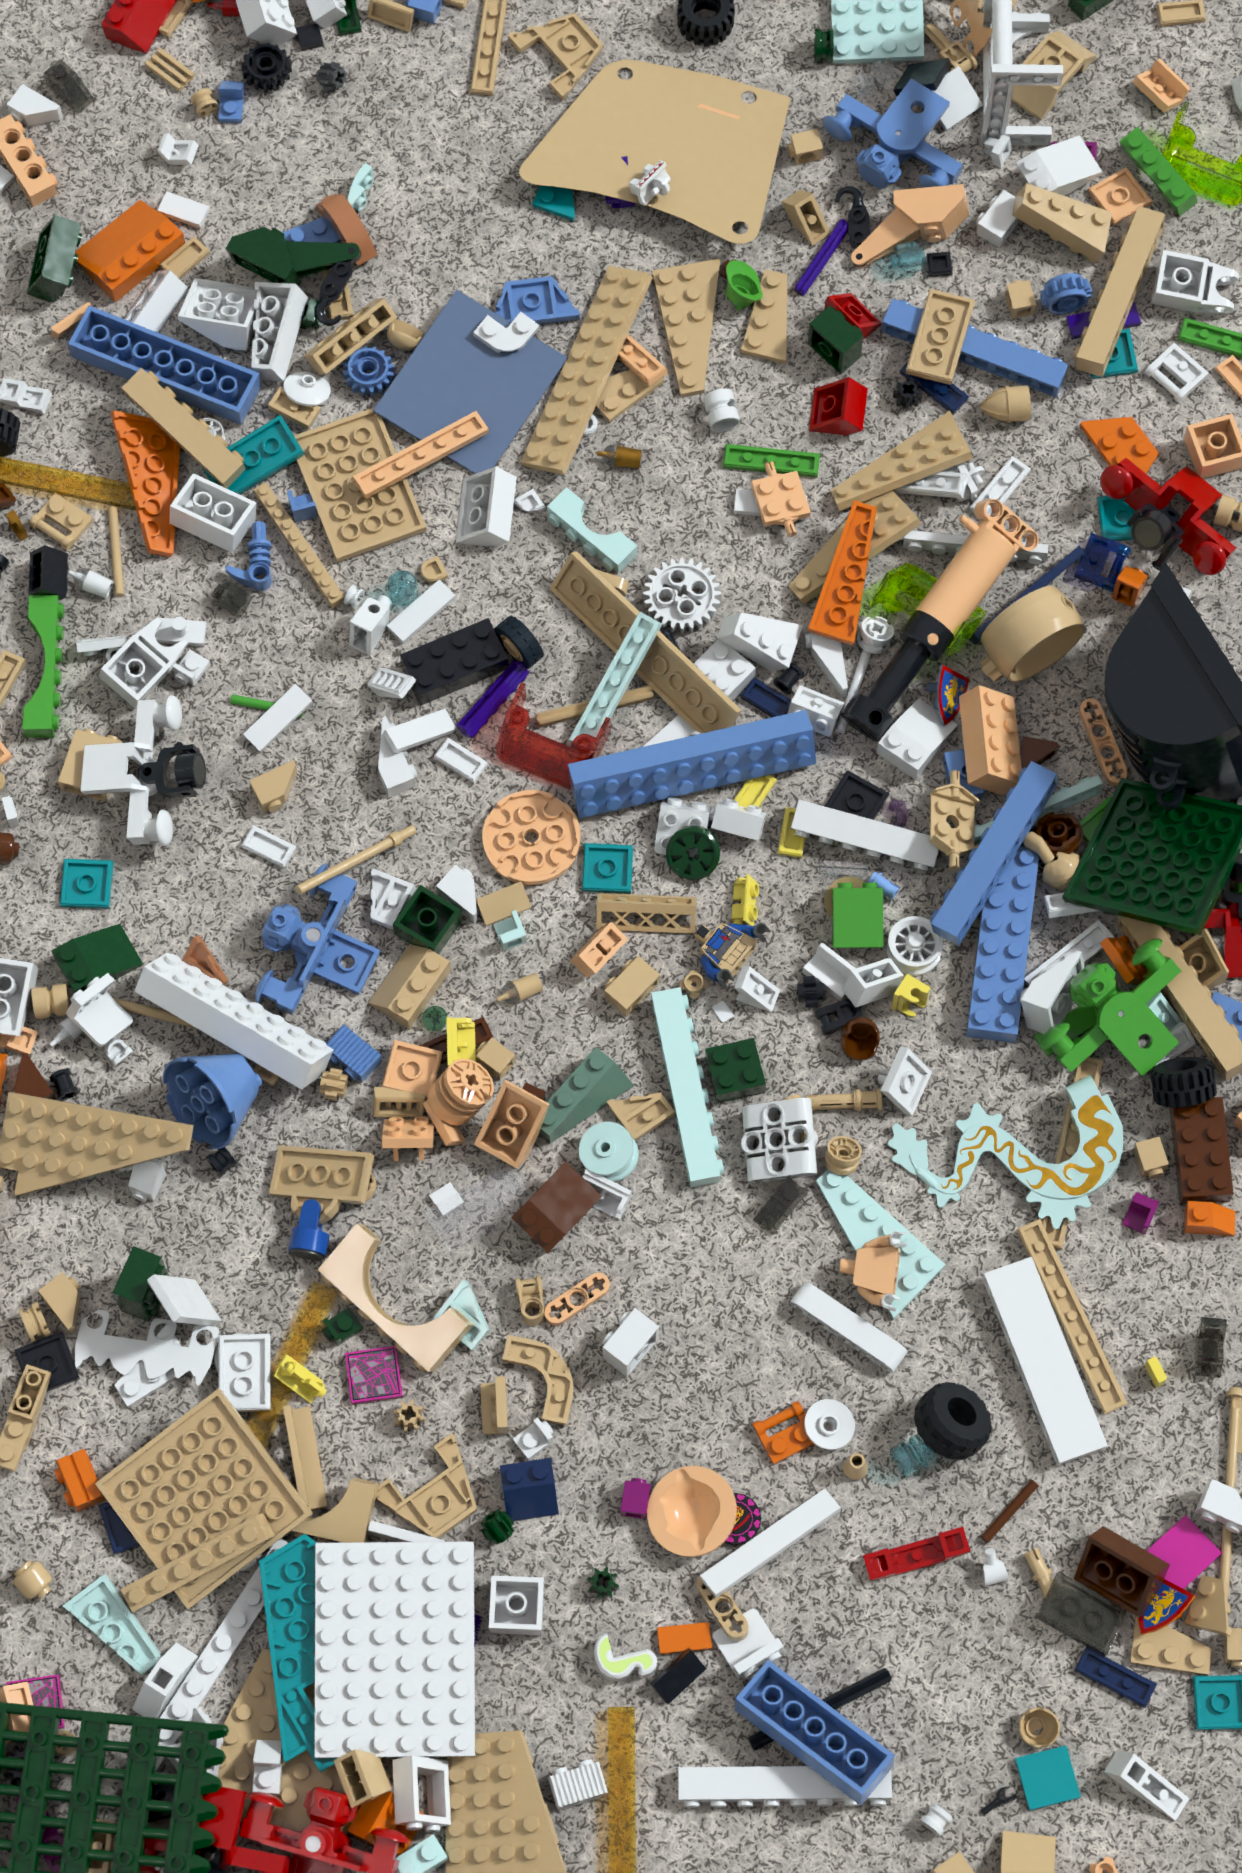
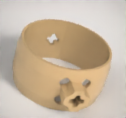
M1046 586L1023 596L1003 610L986 627L981 636L982 645L988 655L980 662L982 665L981 669L986 676L990 677L994 682H998L1003 677H1006L1010 682L1023 681L1047 669L1066 655L1078 643L1085 632V625L1074 604L1057 587Z

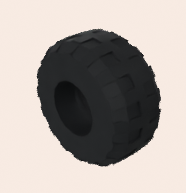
M949 1382L936 1384L922 1396L915 1407L914 1421L919 1437L922 1438L924 1444L932 1449L934 1453L947 1459L964 1460L972 1457L985 1445L992 1432L991 1416L986 1408V1404L977 1396L978 1394L973 1390H969L964 1385Z

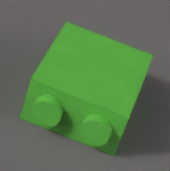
M837 883L838 888H832V947H883V888L877 887V883H862V888H852V883Z

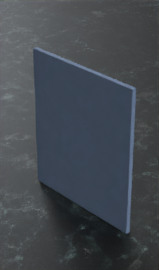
M456 289L373 409V412L420 441L477 411L488 427L489 433L445 456L471 473L476 474L495 467L568 357L534 336L520 351H501L500 353L493 351L475 338L473 332L487 315L506 329L511 322Z

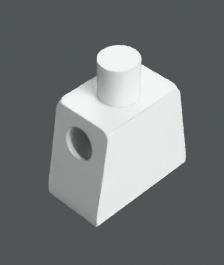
M380 595L377 600L373 598L365 600L350 621L349 646L371 656L387 628L386 625L389 624V607L392 601L388 597Z

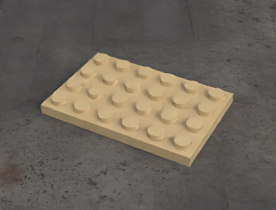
M374 408L294 435L305 453L296 462L311 498L315 502L317 514L337 563L427 531L407 478L398 481L365 499L353 480V476L396 454L382 417L373 412Z

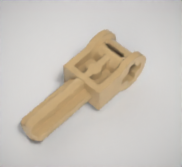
M934 24L926 26L924 34L940 51L939 59H950L952 65L948 70L949 72L960 66L965 74L969 70H975L978 67L973 54L966 50L958 40L951 43Z

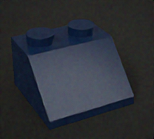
M551 1458L499 1465L506 1514L513 1521L559 1514Z

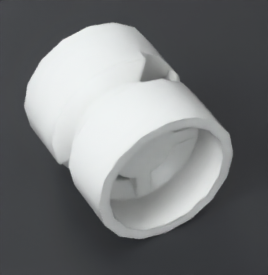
M717 389L704 396L703 401L706 412H709L708 421L713 432L733 430L739 426L740 418L738 410L735 408L736 402L732 390Z

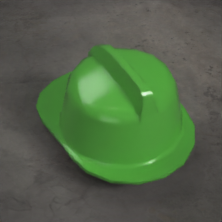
M730 261L726 266L728 282L725 295L734 303L736 310L740 311L743 307L751 306L754 301L761 300L763 294L758 275L754 269L742 261Z

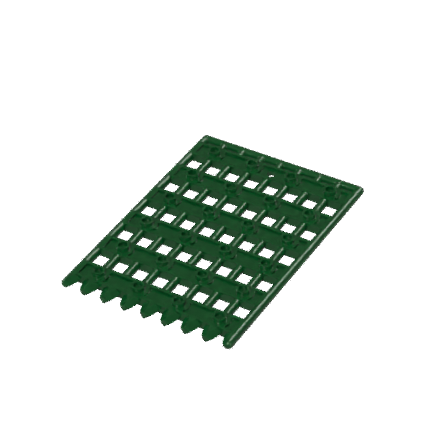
M0 1702V1774L1 1768L23 1770L21 1786L0 1784V1795L19 1797L17 1813L0 1811V1822L15 1824L13 1840L0 1839V1850L11 1851L9 1866L0 1867V1873H54L37 1871L40 1854L61 1856L59 1873H89L90 1860L112 1862L111 1873H140L141 1865L164 1868L163 1873H208L211 1869L209 1861L196 1855L195 1851L196 1849L209 1847L215 1841L214 1835L211 1832L199 1827V1822L214 1819L219 1813L214 1804L203 1800V1795L217 1792L222 1787L221 1780L206 1771L207 1767L220 1765L226 1759L225 1753L210 1745L211 1740L227 1736L229 1732L228 1726ZM9 1715L31 1716L29 1732L7 1730ZM59 1720L81 1721L79 1737L57 1735ZM110 1724L132 1726L130 1742L108 1740ZM160 1730L183 1731L181 1748L159 1746ZM5 1741L27 1743L25 1759L3 1757ZM55 1747L77 1748L75 1764L53 1762ZM106 1751L128 1753L126 1769L104 1767ZM157 1756L179 1758L177 1775L155 1773ZM51 1774L73 1775L71 1791L49 1789ZM102 1778L124 1780L122 1797L100 1794ZM153 1783L175 1786L173 1802L151 1800ZM47 1801L69 1802L67 1818L45 1816ZM98 1805L120 1807L118 1824L96 1822ZM149 1811L171 1813L169 1829L147 1827ZM44 1827L65 1829L63 1846L41 1843ZM94 1832L116 1835L114 1851L92 1849ZM145 1838L168 1840L165 1857L144 1855Z

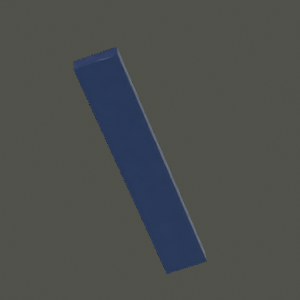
M1080 546L1074 549L1003 610L1023 596L1046 587L1084 554L1083 549ZM1001 610L997 615H995L991 620H989L985 625H983L968 639L973 644H978L981 641V636L986 627L1003 610Z

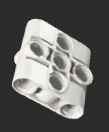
M795 1098L742 1107L744 1135L741 1139V1146L746 1153L748 1183H755V1180L771 1182L817 1175L815 1146L818 1142V1135L813 1126L811 1098ZM780 1110L781 1116L779 1120L775 1121V1113ZM803 1132H805L806 1139L803 1143H801L800 1136ZM782 1135V1143L777 1146V1138ZM758 1138L759 1146L754 1150L753 1143ZM784 1160V1168L779 1171V1163Z

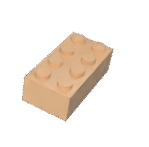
M978 685L959 696L967 783L1003 796L1008 793L1011 787L1015 788L1019 781L1018 776L1022 770L1015 700L1012 696Z

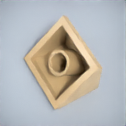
M1204 929L1201 935H1195L1179 946L1184 954L1185 962L1188 966L1192 965L1198 975L1197 979L1202 985H1206L1208 989L1225 983L1229 970L1207 929Z

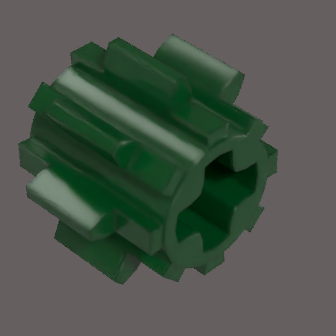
M499 1509L490 1512L481 1522L483 1527L481 1532L487 1540L493 1541L496 1544L506 1541L515 1531L512 1527L514 1525L513 1520L508 1514L501 1512Z
M607 1566L604 1571L594 1568L595 1576L587 1578V1581L593 1584L589 1588V1593L597 1592L598 1600H601L602 1595L606 1594L611 1599V1590L619 1589V1585L613 1582L618 1577L617 1573H608ZM599 1578H602L604 1581L609 1580L607 1588H604L602 1585L598 1586Z

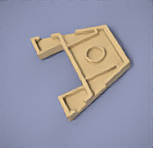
M576 13L548 21L546 25L539 27L531 26L526 28V31L520 33L515 31L508 34V40L520 54L540 41L566 70L549 82L550 88L562 101L566 99L603 50V43Z
M453 1433L433 1446L448 1469L406 1499L402 1497L389 1478L378 1485L376 1500L427 1536L438 1539L478 1511Z

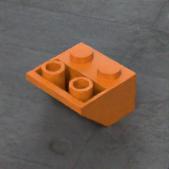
M391 1791L362 1804L355 1820L351 1822L347 1829L353 1836L373 1848L377 1837L370 1833L373 1829L390 1828L403 1833L409 1839V1844L400 1842L396 1857L407 1851L418 1831L406 1830V1826L395 1824L394 1793Z

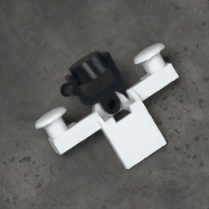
M174 695L168 697L166 704H158L154 699L138 700L134 742L84 746L81 792L84 795L130 792L126 838L133 845L150 844V841H159L162 846H167L173 837V822L169 812L162 809L159 811L157 818L152 819V813L148 810L149 796L159 792L163 797H197V792L194 789H201L205 784V761L194 744L183 745L181 742H177L174 747L163 748L158 755L157 761L153 759L154 736L159 735V727L169 726L170 730L174 732L180 728L182 723L181 703ZM177 755L174 773L178 787L168 788V765L171 758ZM128 760H134L140 766L138 770L139 780L133 774H127Z

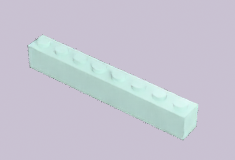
M681 987L652 992L651 1002L690 1188L720 1182V1175L724 1174L722 1160H717L715 1151L719 1150L717 1136H712L710 1127L714 1126L712 1112H707L705 1103H709L707 1089H702L700 1080L704 1079L702 1065H697L695 1056H699L697 1041L692 1042L690 1033H694L692 1018H687L686 1010L689 1009L687 995H682Z

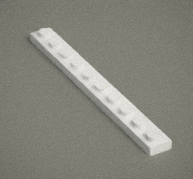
M283 1539L278 1540L272 1545L266 1556L285 1546L288 1542ZM260 1565L160 1718L191 1721L193 1708L200 1707L265 1607ZM161 1729L159 1746L176 1744L183 1731ZM157 1756L155 1773H157L166 1757Z

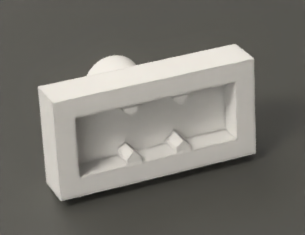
M176 617L174 619L161 618L163 622L156 633V641L158 643L176 644L185 639L188 645L204 646L207 628L206 621L185 620L183 617Z

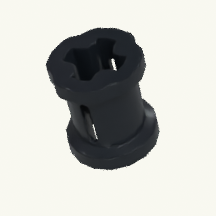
M790 663L789 668H786L780 677H776L773 683L778 689L789 695L793 691V686L799 679H803L805 674L796 664Z
M68 1068L60 1069L49 1077L50 1081L56 1086L59 1101H65L79 1094L78 1088L74 1087L70 1075L72 1073Z

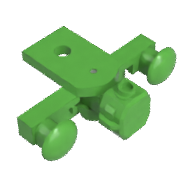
M1158 938L1148 940L1133 954L1132 964L1138 965L1142 963L1148 972L1143 976L1145 979L1131 992L1116 991V972L1108 963H1092L1080 971L1070 982V998L1077 1006L1094 1007L1097 1023L1081 1038L1076 1037L1073 1041L1066 1035L1070 1025L1068 1023L1057 1024L1043 1035L1040 1041V1049L1045 1050L1050 1047L1056 1054L1055 1058L1065 1070L1072 1072L1109 1039L1140 1076L1143 1077L1179 1044L1178 1040L1146 1005L1181 972L1180 968L1171 958L1163 956L1158 950L1162 940ZM1147 1034L1150 1042L1146 1047L1141 1048L1138 1045V1039L1141 1035Z

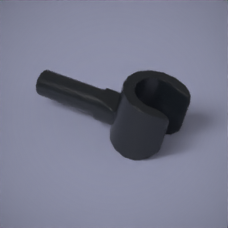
M1011 1786L1002 1787L997 1791V1797L980 1810L984 1816L996 1806L1002 1803L1013 1802L1016 1799V1794L1008 1799L1004 1796L1005 1791Z

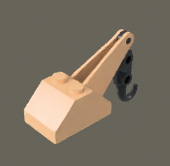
M964 184L893 190L895 210L871 234L869 213L863 203L861 192L853 186H846L837 192L835 198L836 203L846 193L852 194L854 198L853 205L848 214V232L850 245L855 249L851 259L857 268H864L918 238L931 243L947 239L969 216V201Z

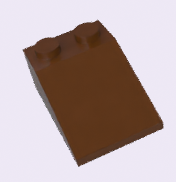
M565 1161L511 1218L549 1253L599 1201L602 1195Z

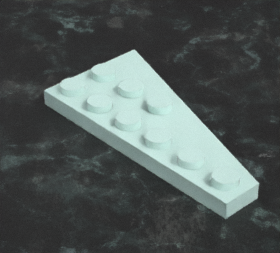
M827 1169L816 1180V1184L837 1218L855 1253L866 1242L879 1236L890 1235L894 1231L906 1232V1235L900 1237V1242L907 1243V1246L899 1247L901 1253L895 1296H898L900 1300L895 1299L892 1301L891 1305L897 1309L896 1311L889 1310L894 1320L945 1267V1264L847 1175L834 1174Z

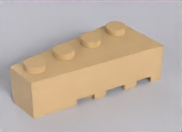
M1028 183L1016 194L1012 216L1037 231L1041 229L1049 235L1050 239L1055 242L1059 240L1069 246L1070 251L1075 254L1080 253L1087 257V261L1094 264L1105 253L1112 212Z

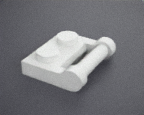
M1175 343L1152 362L1144 372L1149 378L1153 377L1174 396V400L1179 404L1209 374ZM1164 367L1184 387L1181 389L1177 387L1159 369Z

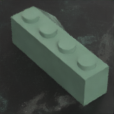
M595 1047L547 1101L550 1105L539 1135L551 1144L587 1117L589 1118L596 1113V1111L607 1104L608 1100H615L619 1095L634 1087V1084L612 1059Z

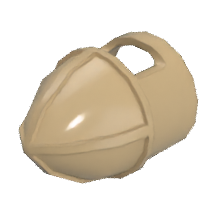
M1028 385L1004 386L1003 388L996 389L980 404V409L986 415L1006 423L1030 421L1031 399Z

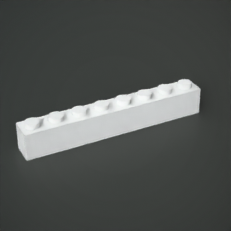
M809 1766L678 1767V1803H684L686 1808L700 1807V1803H710V1807H726V1802H737V1807H752L753 1802H764V1807H778L780 1802H790L792 1807L806 1806V1802H817V1806L827 1807L833 1806V1802L843 1801L844 1806H859V1804ZM891 1770L865 1800L870 1801L871 1806H885L886 1801H891Z

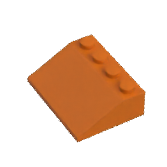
M139 200L75 251L78 254L76 264L116 303L185 244L184 234L166 216Z

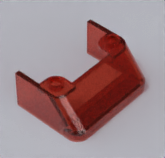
M521 682L506 712L496 746V756L505 764L571 790L568 764L600 756L611 733V719L605 718L597 737L589 734H580L574 738L570 747L526 729L530 717L528 711L523 708L527 696L526 684Z

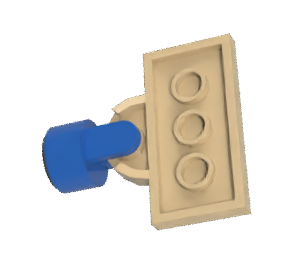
M278 1145L269 1194L274 1197L291 1198L292 1210L299 1217L298 1227L293 1228L288 1248L291 1255L316 1261L326 1257L330 1235L322 1231V1225L335 1216L342 1202L365 1204L374 1160L372 1153Z

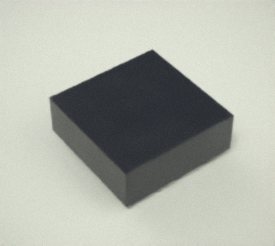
M317 23L296 28L301 51L324 46Z
M950 252L927 253L929 277L953 274Z

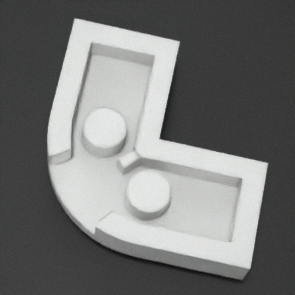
M520 312L506 329L487 315L473 332V336L497 353L501 351H520L538 331L539 324Z

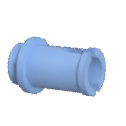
M874 872L868 883H877V887L883 888V895L892 901L900 887L882 876L883 873L880 872L878 874Z

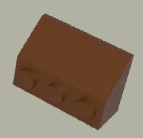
M1103 1526L1088 1537L1074 1580L1141 1618L1163 1585L1170 1564Z

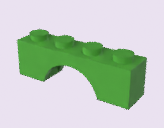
M1138 126L1119 141L1122 151L1136 167L1140 168L1151 179L1165 201L1178 216H1181L1198 203L1196 193Z

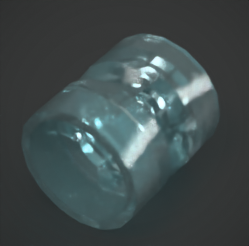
M918 1434L910 1437L908 1444L901 1442L890 1448L892 1458L904 1478L917 1473L919 1466L926 1468L938 1461L936 1453L924 1444V1441Z

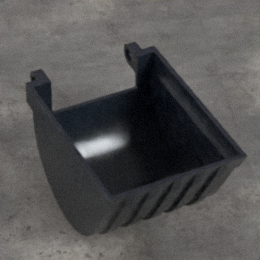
M1165 563L1151 584V589L1112 647L1105 670V696L1109 711L1134 769L1157 792L1156 798L1160 807L1171 811L1181 805L1185 793L1225 802L1242 796V681L1169 566ZM1168 793L1176 794L1175 799L1170 802L1163 800L1164 796Z

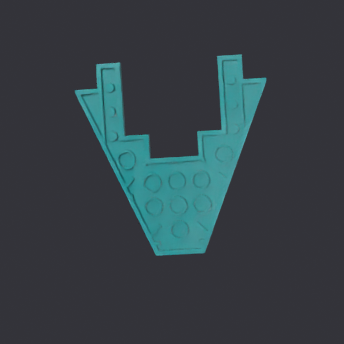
M303 1534L261 1559L259 1565L283 1760L286 1763L307 1750L321 1773L333 1766L334 1760L337 1758H315V1709L304 1692L305 1688L315 1683V1656L313 1653L315 1652V1543L317 1542Z

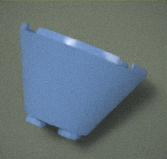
M240 1053L236 1055L178 1057L165 1066L162 1078L163 1084L167 1083L169 1094L165 1097L176 1120L180 1123L194 1125L192 1138L198 1143L204 1141L210 1144L211 1149H221L232 1142L258 1094L259 1087L262 1085L260 1076L254 1073L247 1063L246 1057Z

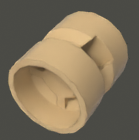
M1222 494L1213 524L1225 528L1231 525L1232 530L1242 533V501L1237 503L1235 498ZM1234 510L1240 512L1239 519L1232 518Z
M67 983L53 985L51 990L43 986L31 989L36 1020L50 1018L52 1013L57 1017L67 1016L66 1012L71 1005Z

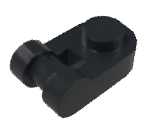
M845 999L822 1007L814 1013L817 1020L821 1021V1030L825 1036L842 1029L845 1023L851 1019L861 1017L862 1009L861 1006L855 1008L849 999ZM836 1013L838 1020L831 1022L829 1016Z

